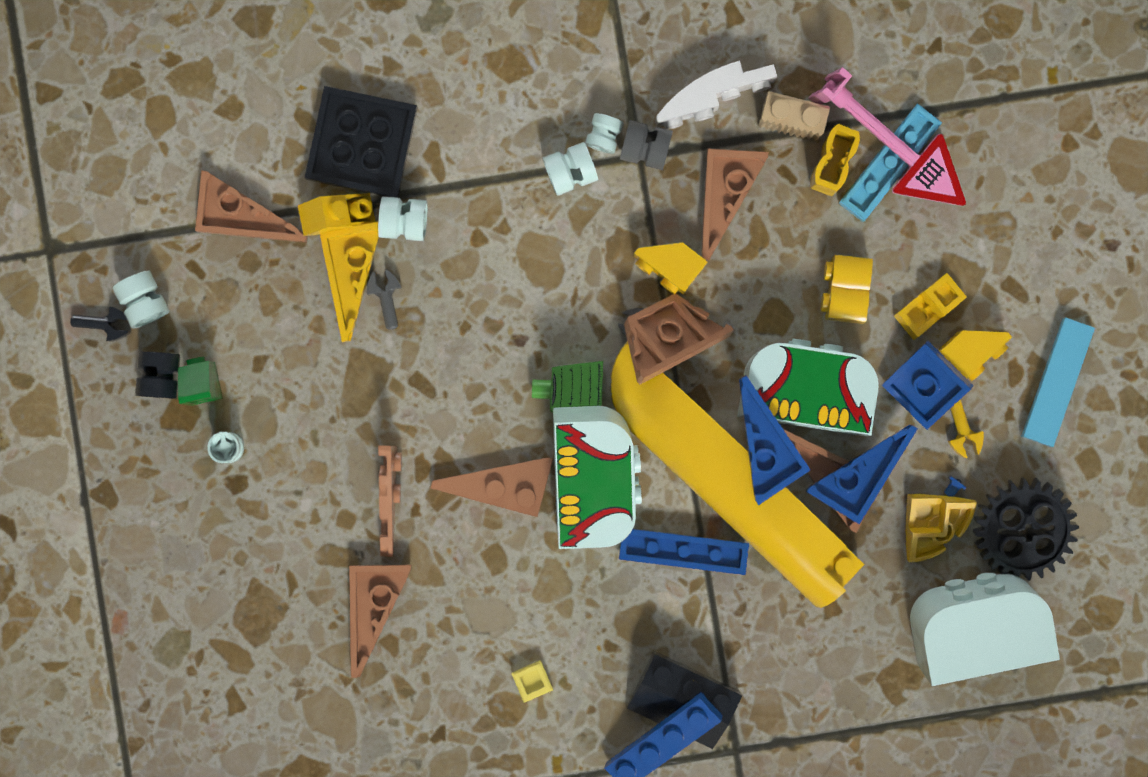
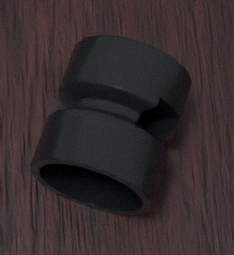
M138 351L137 369L142 373L140 377L136 378L135 396L177 399L178 381L174 379V374L178 373L180 354Z

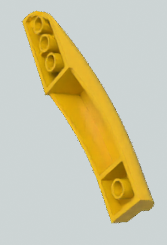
M627 341L618 353L612 368L611 399L615 411L627 422L629 431L815 607H825L838 599L846 591L843 587L865 564L786 487L758 505L754 497L749 452L664 373L639 385L636 380Z

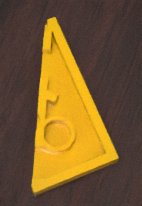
M378 221L320 233L341 341L343 343L351 341L379 238Z

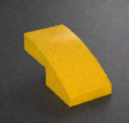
M946 273L897 312L894 317L910 337L915 340L939 319L953 310L967 296L949 274Z

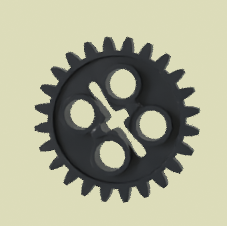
M1021 477L1019 486L1008 480V489L1005 491L997 485L998 495L996 497L986 494L990 504L988 506L978 505L984 515L974 516L975 522L981 525V527L973 529L975 536L982 537L974 542L978 549H983L980 553L981 557L984 560L990 559L988 565L992 569L999 566L1000 574H1007L1010 571L1012 575L1019 577L1022 572L1027 581L1031 580L1032 572H1036L1040 578L1044 577L1043 569L1048 568L1053 573L1056 572L1053 565L1055 561L1061 564L1066 563L1061 556L1063 552L1073 554L1072 549L1068 546V542H1078L1077 537L1071 533V531L1079 529V525L1076 522L1070 521L1077 517V513L1074 510L1068 509L1072 505L1071 501L1068 498L1062 499L1064 493L1059 488L1053 491V486L1049 482H1046L1041 488V482L1037 478L1033 479L1030 486L1024 477ZM1043 506L1048 507L1044 517L1039 519L1034 517L1037 509ZM1016 509L1014 518L1008 521L1002 520L1005 511ZM1026 524H1029L1032 528H1027L1026 533L1022 534L1020 531L1025 530ZM1051 525H1054V528L1051 530L1044 529L1050 527ZM1001 528L1007 529L1005 531H1002L1001 533H998V530ZM1049 538L1048 544L1044 548H1035L1039 539ZM1017 540V545L1013 550H1003L1006 542Z

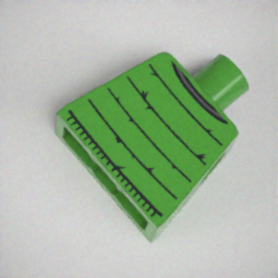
M603 361L552 367L551 380H532V398L550 399V412L552 413L553 408L601 406Z

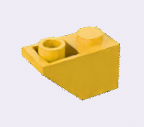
M370 193L319 196L298 205L304 236L320 235V233L376 222Z
M683 242L638 248L633 255L637 259L635 265L648 275L652 272L662 278L660 284L674 295L677 291L684 294L708 263V261Z
M963 330L954 334L938 351L963 376L973 381L986 369L983 364L990 357L995 360L1009 348L1006 343L1012 336L1008 332Z

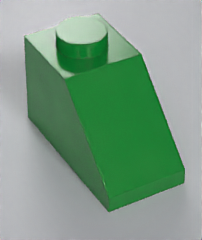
M205 356L188 359L186 360L187 366L178 367L179 404L193 406L223 399L215 362L206 361Z

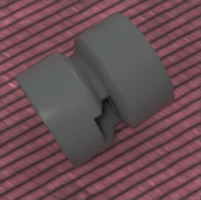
M630 120L620 160L635 164L643 160L647 167L663 170L673 131L660 127L649 130L647 124Z

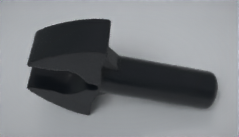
M109 307V314L105 317L72 315L70 319L72 327L104 330L107 333L106 341L109 342L120 340L131 334L130 331H117L115 327L111 326V323H115L119 319L128 321L124 312L114 307Z

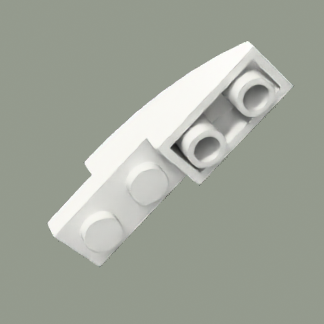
M737 61L703 75L678 92L656 116V127L664 126L665 129L669 130L682 126L683 120L695 117V121H703L714 116L713 112L719 108L717 98L722 97L723 101H728L740 97L741 91L752 89L753 93H757L771 88L770 83H774L777 78L774 64L743 73L741 63Z

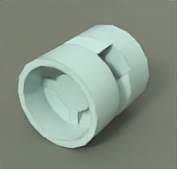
M584 142L567 148V153L564 155L558 151L543 157L545 168L557 196L572 191L574 184L578 183L581 186H585L598 181L593 161Z
M382 197L378 220L379 238L397 239L400 235H404L406 240L424 241L427 226V200L409 199L406 203H402L400 198Z
M143 271L127 277L112 288L119 303L126 305L127 308L124 314L133 329L152 323L169 313V308L163 296L155 293L158 286L151 271Z

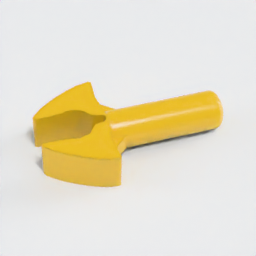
M960 399L950 408L958 433L955 439L949 440L948 443L958 455L968 458L963 447L966 438L972 441L975 455H979L983 446L984 432L979 431L976 433L969 428Z

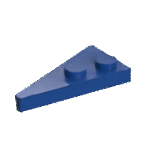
M744 375L739 379L754 497L757 504L760 505L811 469L749 378Z
M910 424L812 484L805 492L855 523L860 524L918 428Z

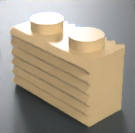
M768 91L764 99L758 125L760 128L765 127L766 130L771 128L772 132L774 130H777L778 133L783 131L784 134L789 132L790 136L795 134L796 137H799L801 135L802 139L807 137L808 140L813 139L816 142L824 134L830 107Z

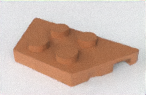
M673 294L629 316L624 323L637 382L640 385L731 336L734 329L727 323L722 327L708 319L710 313L699 307L692 306L686 299L677 294Z

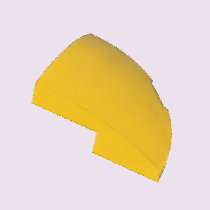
M908 494L905 525L907 561L919 562L927 560L946 551L944 544L951 541L954 535L961 538L973 518L977 502L971 499L943 495Z

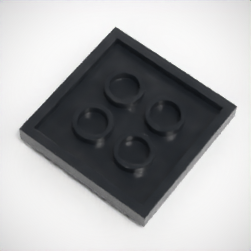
M324 86L304 178L323 184L385 197L399 198L418 106Z

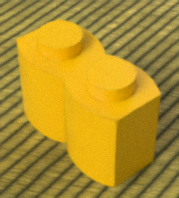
M837 124L831 130L822 145V159L813 169L810 179L811 189L833 196L843 186L848 175V162L855 155L859 146V131Z
M834 255L831 262L826 261L824 280L829 281L828 293L822 294L820 308L821 312H826L825 320L859 324L866 322L873 259Z

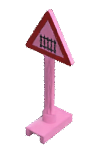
M843 67L828 74L825 77L827 83L823 88L810 95L808 99L814 103L824 104L832 101L840 109L844 108L909 165V169L892 188V193L958 206L966 205V200L943 134H937L920 155L915 153L852 97L853 94L845 88L852 75Z

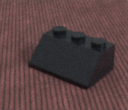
M653 650L627 705V709L656 723H660L702 692L723 715L722 721L695 740L713 749L729 726L742 698V694L740 691Z

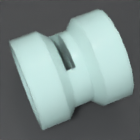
M594 113L591 122L593 130L592 133L587 135L585 144L592 149L614 154L617 147L616 136L621 133L624 122L608 115Z
M233 432L216 433L210 438L207 445L210 457L218 463H234L244 453L242 438Z

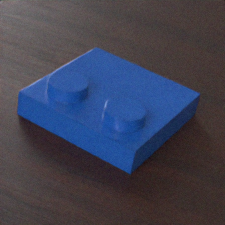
M929 341L922 345L882 384L926 430L974 386Z

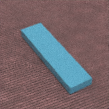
M917 103L894 134L918 154L942 122ZM884 145L840 200L839 204L860 221L864 222L909 165Z
M1066 317L1062 318L1021 437L1054 447L1095 330L1094 327Z

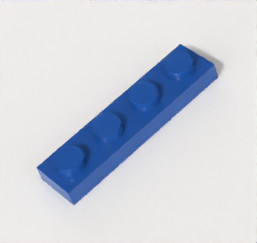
M632 529L628 537L620 544L619 560L746 575L749 543Z
M701 692L608 760L604 769L612 777H645L722 721L723 715Z

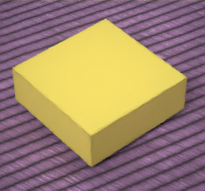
M541 660L511 673L524 703L553 690Z

